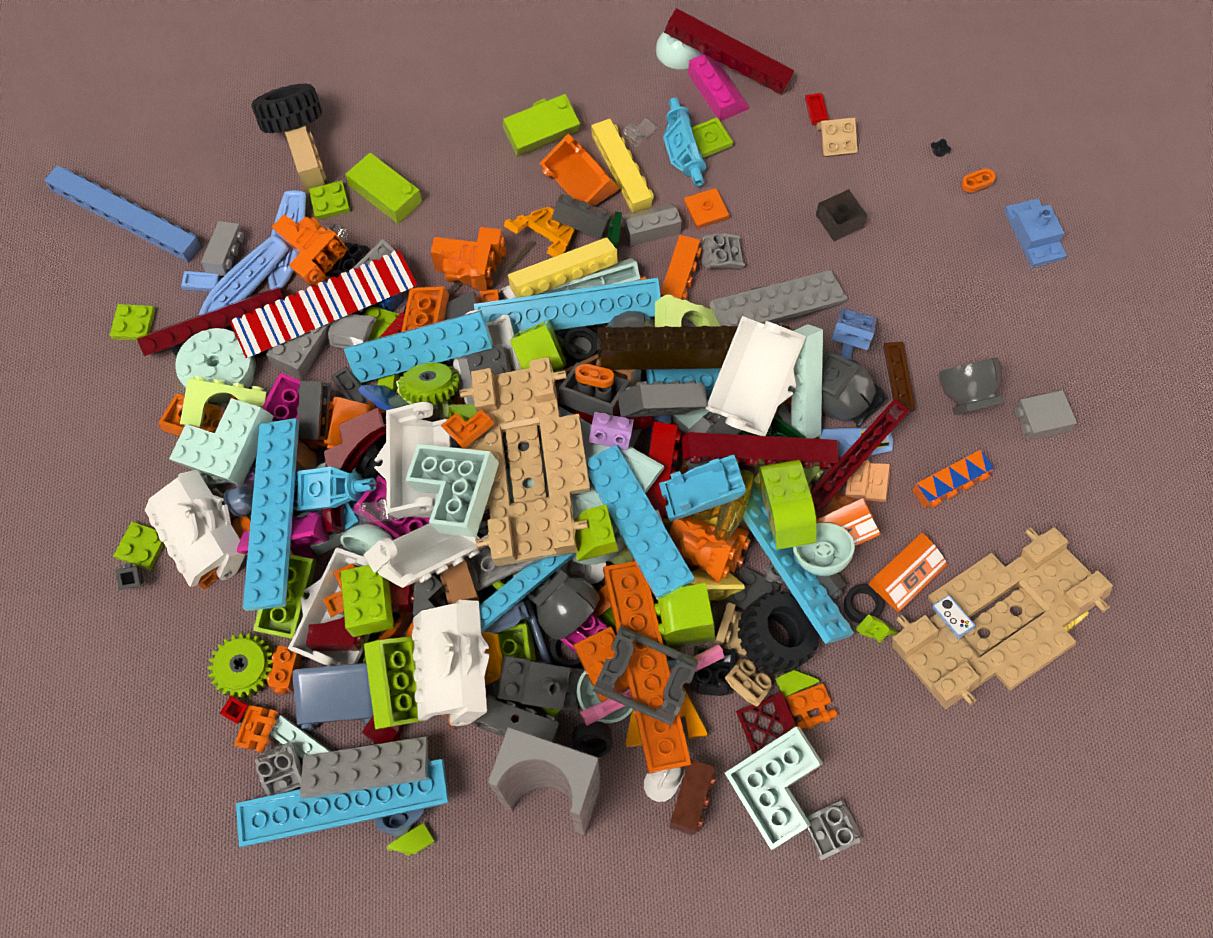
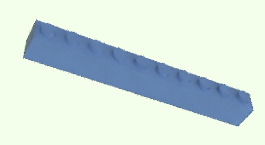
M57 165L44 180L51 191L188 263L201 248L198 237L193 233L185 232L178 225H171L166 219L156 217L149 210H142L139 205L129 203L122 196H115L110 190L102 189L95 182L90 183L83 176L75 175L68 168L64 169Z

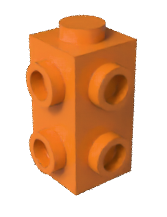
M278 646L277 651L273 653V667L267 677L268 686L274 690L275 694L286 695L287 692L294 693L293 671L300 668L302 655L289 650L285 646Z

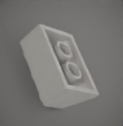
M671 203L622 215L621 221L630 246L681 234L682 221L677 208Z

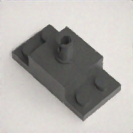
M504 655L496 698L557 710L577 711V684L585 670Z

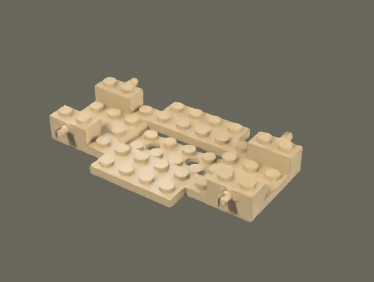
M549 357L530 360V368L494 375L491 368L471 371V388L459 390L461 398L473 396L477 412L482 409L495 423L465 449L490 451L499 462L485 510L489 509L490 519L487 520L488 537L475 539L477 548L490 547L492 560L497 567L577 553L576 530L588 528L587 519L574 522L571 494L591 491L579 414L560 417L555 380L567 379L565 370L553 372V366ZM538 426H540L549 497L546 495ZM504 432H506L514 503L510 502L502 438ZM520 443H529V448L526 451H520L518 449ZM526 479L534 480V485L531 488L523 487V482Z
M1032 527L1027 529L1025 534L1032 539V542L1022 549V554L1019 558L1006 567L990 553L928 595V600L933 605L950 595L970 618L1011 589L1020 588L1013 591L1004 600L997 602L988 611L981 613L978 618L972 621L975 624V629L958 639L937 614L929 619L924 615L912 623H909L904 615H900L896 619L903 627V630L892 637V647L945 710L962 698L969 705L974 704L977 699L970 692L995 675L1011 691L1076 645L1075 639L1064 629L1065 626L1095 605L1103 613L1110 608L1104 599L1110 595L1113 585L1099 571L1092 574L1067 549L1068 540L1055 527L1041 535H1038ZM1012 607H1019L1022 610V614L1014 616L1011 614L1010 609ZM986 629L989 631L990 636L988 638H981L978 635V631Z

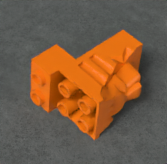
M283 214L272 226L282 240L299 254L289 266L309 286L317 288L318 283L322 281L327 282L329 279L325 273L330 271L337 260L342 258L348 250L334 231L329 228L326 230L314 217H304L296 224L290 217L288 218Z
M480 227L477 242L434 237L431 256L435 271L444 273L447 282L459 281L465 285H472V288L485 291L492 287V272L496 271V264H501L503 257H506L507 247H504L505 237L502 236L501 229Z
M690 516L674 520L669 532V536L684 561H687L691 566H698L702 572L707 571L709 576L717 583L720 582L722 577L726 578L729 571L734 573L737 567L741 568L745 558L741 556L742 552L748 549L751 541L748 538L749 531L728 523L722 529Z

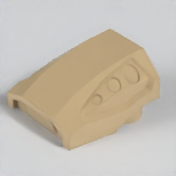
M740 658L725 679L746 701L758 706L772 687L771 679L764 673L756 674L753 662Z

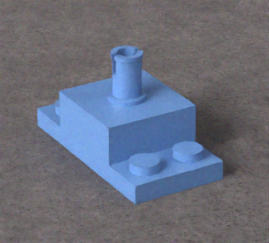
M1034 199L1005 207L1004 212L1032 268L1065 260L1067 255L1060 243L1064 231L1050 204L1042 206L1039 199Z
M841 307L832 340L844 343L839 356L850 360L854 346L868 350L875 331L876 317Z

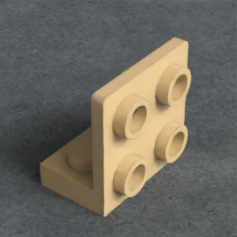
M855 117L817 123V130H821L823 156L857 153Z
M728 602L714 646L719 644L722 649H735V653L746 656L745 649H742L740 645L742 641L738 638V631L740 630L738 628V621L741 619L740 615L742 613L734 611L735 604Z

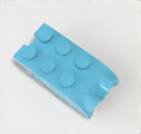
M734 455L709 461V463L695 467L684 474H681L680 471L670 474L672 479L659 483L663 498L668 499L669 505L665 507L670 521L738 499L746 492Z

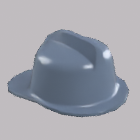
M247 486L226 490L224 501L228 509L237 516L251 517L253 491Z
M424 809L375 819V825L383 833L395 837L403 836L411 829L412 824L420 819Z

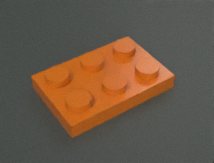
M611 626L573 645L593 688L606 658L612 659L614 657L611 647L616 636ZM625 671L615 681V692L617 693L629 688ZM596 693L600 702L608 699L607 697Z

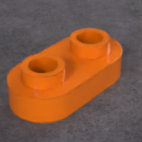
M981 169L964 176L961 187L969 193L989 187L995 180V173L990 169Z
M581 364L575 369V378L580 383L600 388H608L614 383V373L610 369L590 364Z

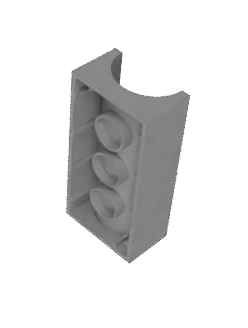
M508 728L488 784L503 807L511 811L517 801L530 790L549 787L563 792L572 801L570 813L576 833L585 836L601 787L599 761L597 757Z

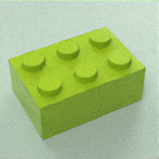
M370 565L341 571L345 629L353 637L394 628L389 580L379 575L378 571L374 573Z

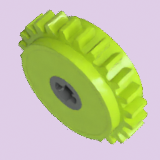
M423 363L414 366L406 373H403L404 377H400V381H398L399 392L402 398H405L406 401H411V404L428 402L436 405L450 399L452 395H455V391H458V387H460L459 375L456 370L441 363Z
M242 633L239 634V638L231 635V641L224 639L225 644L223 646L217 645L219 648L218 652L212 651L215 657L209 659L213 665L209 666L208 670L213 673L208 676L214 679L211 683L217 686L216 690L219 692L223 691L222 694L225 696L230 694L236 698L238 694L239 698L244 699V695L247 694L249 697H252V691L259 693L260 686L266 687L264 681L267 680L268 673L272 671L270 666H273L272 660H270L273 656L270 652L271 648L268 645L265 646L266 642L264 640L260 641L258 636L253 638L249 633L246 638Z

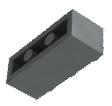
M561 194L557 200L551 220L601 239L610 213L603 208L591 206L585 201L573 199L570 195Z
M300 381L298 389L299 405L297 407L299 421L298 439L327 440L330 383Z

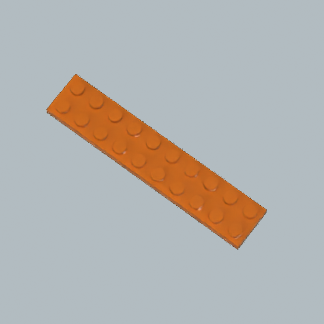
M636 562L604 566L603 573L616 631L618 632L620 626H623L663 644L651 590ZM633 641V653L625 669L631 699L656 709L664 702L663 690L670 676L666 655ZM634 710L648 774L691 765L679 712L672 726Z

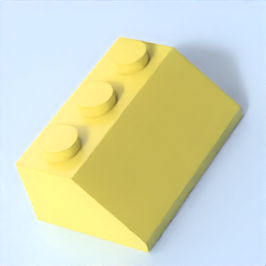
M700 569L691 572L694 582L686 585L706 583L709 601H722L745 589L744 584L730 572H728L726 578L722 577L720 582L717 583L709 576L708 572H702Z

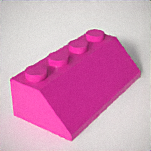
M705 54L689 60L688 75L719 121L749 109L748 104L718 61Z
M279 373L262 407L274 416L271 422L294 418L298 420L297 407L299 405L298 389L300 380Z
M380 476L375 479L376 484L371 485L376 486V489L374 491H366L353 507L354 513L369 524L379 526L387 531L393 540L429 524L430 518L404 517L397 519L388 514L387 481Z
M310 513L305 518H292L290 550L330 541L329 532H326L322 515ZM250 530L243 532L237 547L238 553L248 555Z

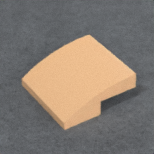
M865 460L847 480L845 495L857 499L864 498V500L887 502L890 464H875Z

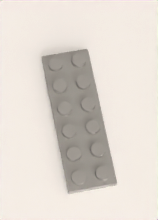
M427 737L303 756L300 796L302 799L428 780Z

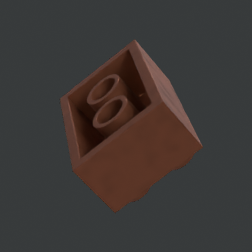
M690 759L691 765H688L669 828L694 835L695 831H700L704 816L701 815V811L706 810L710 795L707 794L708 789L712 790L717 774L713 773V766Z

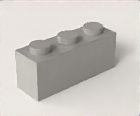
M218 221L201 261L206 273L225 276L232 268V261L238 254L240 242L244 239V233L241 231L239 224Z

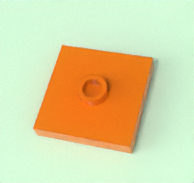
M717 188L684 198L685 206L696 229L729 219L728 211Z

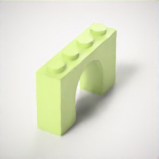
M664 295L655 301V327H681L682 318L689 319L696 327L720 326L712 309L706 308L703 305L690 303L688 300H681L672 295Z
M194 376L193 379L188 378L180 424L202 427L206 405L215 395L221 393L232 394L239 401L262 408L268 393L263 391L264 388L257 386L247 389L244 388V384L233 383L230 386L225 385V381L213 379L212 383L205 381L204 377Z

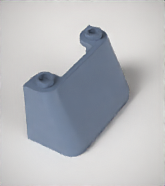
M366 663L304 668L293 671L297 726L301 730H314V726L322 722L357 719L363 721L364 725H367L373 716Z

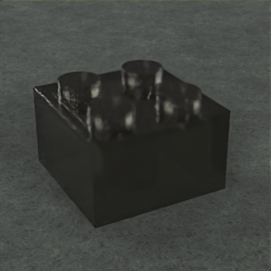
M849 189L819 202L816 211V217L833 241L864 228L868 216Z

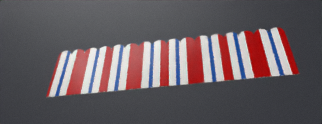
M393 251L391 257L383 255L380 261L378 259L372 260L370 266L362 264L359 269L352 268L349 274L341 273L338 278H329L328 284L322 281L318 283L317 288L310 286L306 292L303 290L298 291L296 297L288 295L285 301L279 299L274 305H265L263 310L260 308L255 309L253 315L245 313L242 319L234 318L231 321V325L245 358H248L415 287L417 283L400 251Z

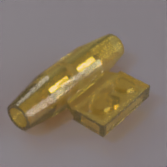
M740 470L746 492L741 497L726 504L691 515L692 519L711 520L717 517L715 534L720 539H730L743 518L751 497L754 475L748 470Z

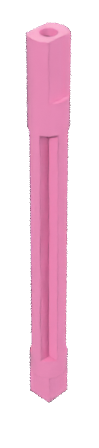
M719 644L692 657L698 660L696 671L724 658L723 650ZM629 689L620 693L628 698H631ZM607 699L580 712L582 720L588 726L625 705L612 699Z

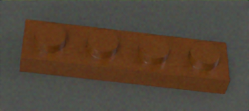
M903 342L884 343L883 350L893 400H898L909 412L914 411L915 403Z

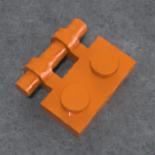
M823 683L785 697L792 717L800 716L802 721L796 723V727H800L801 730L805 728L809 730L813 728V725L821 722L827 723L832 718L837 717L835 709L829 711L825 709V706L832 702ZM818 710V715L809 717L808 712Z
M249 705L234 746L254 751L257 743L255 751L263 753L265 746L270 742L269 736L272 727H275L277 723L275 719L278 712L270 709L267 716V709Z

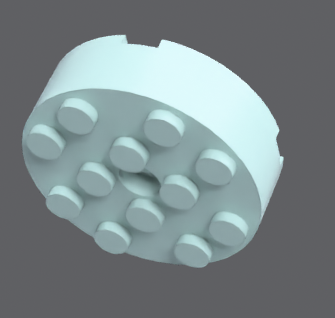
M214 328L195 334L183 344L178 352L175 368L177 376L185 388L188 378L193 379L194 376L204 377L205 381L212 383L213 379L225 381V385L230 386L233 383L244 384V388L248 389L254 380L256 361L254 356L245 358L235 332ZM221 393L212 397L208 402L227 403L230 402L232 394Z

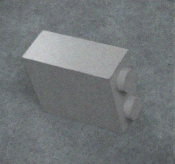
M1063 390L1020 399L1015 406V415L1019 418L1022 433L1026 435L1028 441L1070 432L1077 424Z

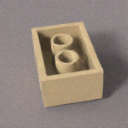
M305 126L285 132L306 193H309V188L325 185L324 181L327 180L311 132L307 133Z

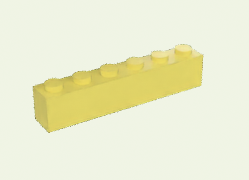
M611 119L591 125L592 137L617 185L620 187V191L631 212L652 207L653 193L651 189L647 188L644 176L640 175L637 163L633 162L630 150L626 149L624 138L619 136L617 125H613Z
M606 237L508 274L510 289L516 298L542 293L618 264L617 249Z

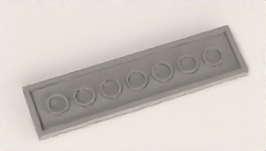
M829 270L711 300L709 306L720 326H738L742 316L765 324V321L773 323L840 305L848 299L834 274Z

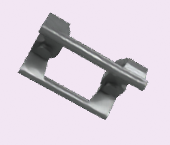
M620 626L611 647L614 657L612 659L606 658L592 691L672 726L686 696L682 686L683 684L691 683L698 660ZM633 641L680 661L672 669L663 690L664 702L656 709L615 692V681L623 675L633 653Z

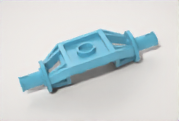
M671 98L668 101L671 110L666 115L668 125L663 135L671 164L681 170L685 176L692 177L695 187H699L704 183L701 173L706 169V163L702 159L701 152L697 149L691 129L692 123L689 119V110L686 107H680L678 98Z
M331 466L301 470L295 475L293 508L303 512L335 508L351 500H360L364 491H374L376 489V486H370L375 485L376 481L374 478L362 479L358 473H348Z

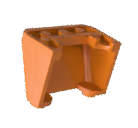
M569 133L539 163L544 168L542 172L548 178L553 177L568 195L572 196L573 199L585 201L591 206L598 205L620 189L617 183L588 151Z
M334 397L333 402L329 401L327 440L302 439V442L307 444L308 448L316 450L319 447L331 449L342 444L339 424L369 412L371 406Z

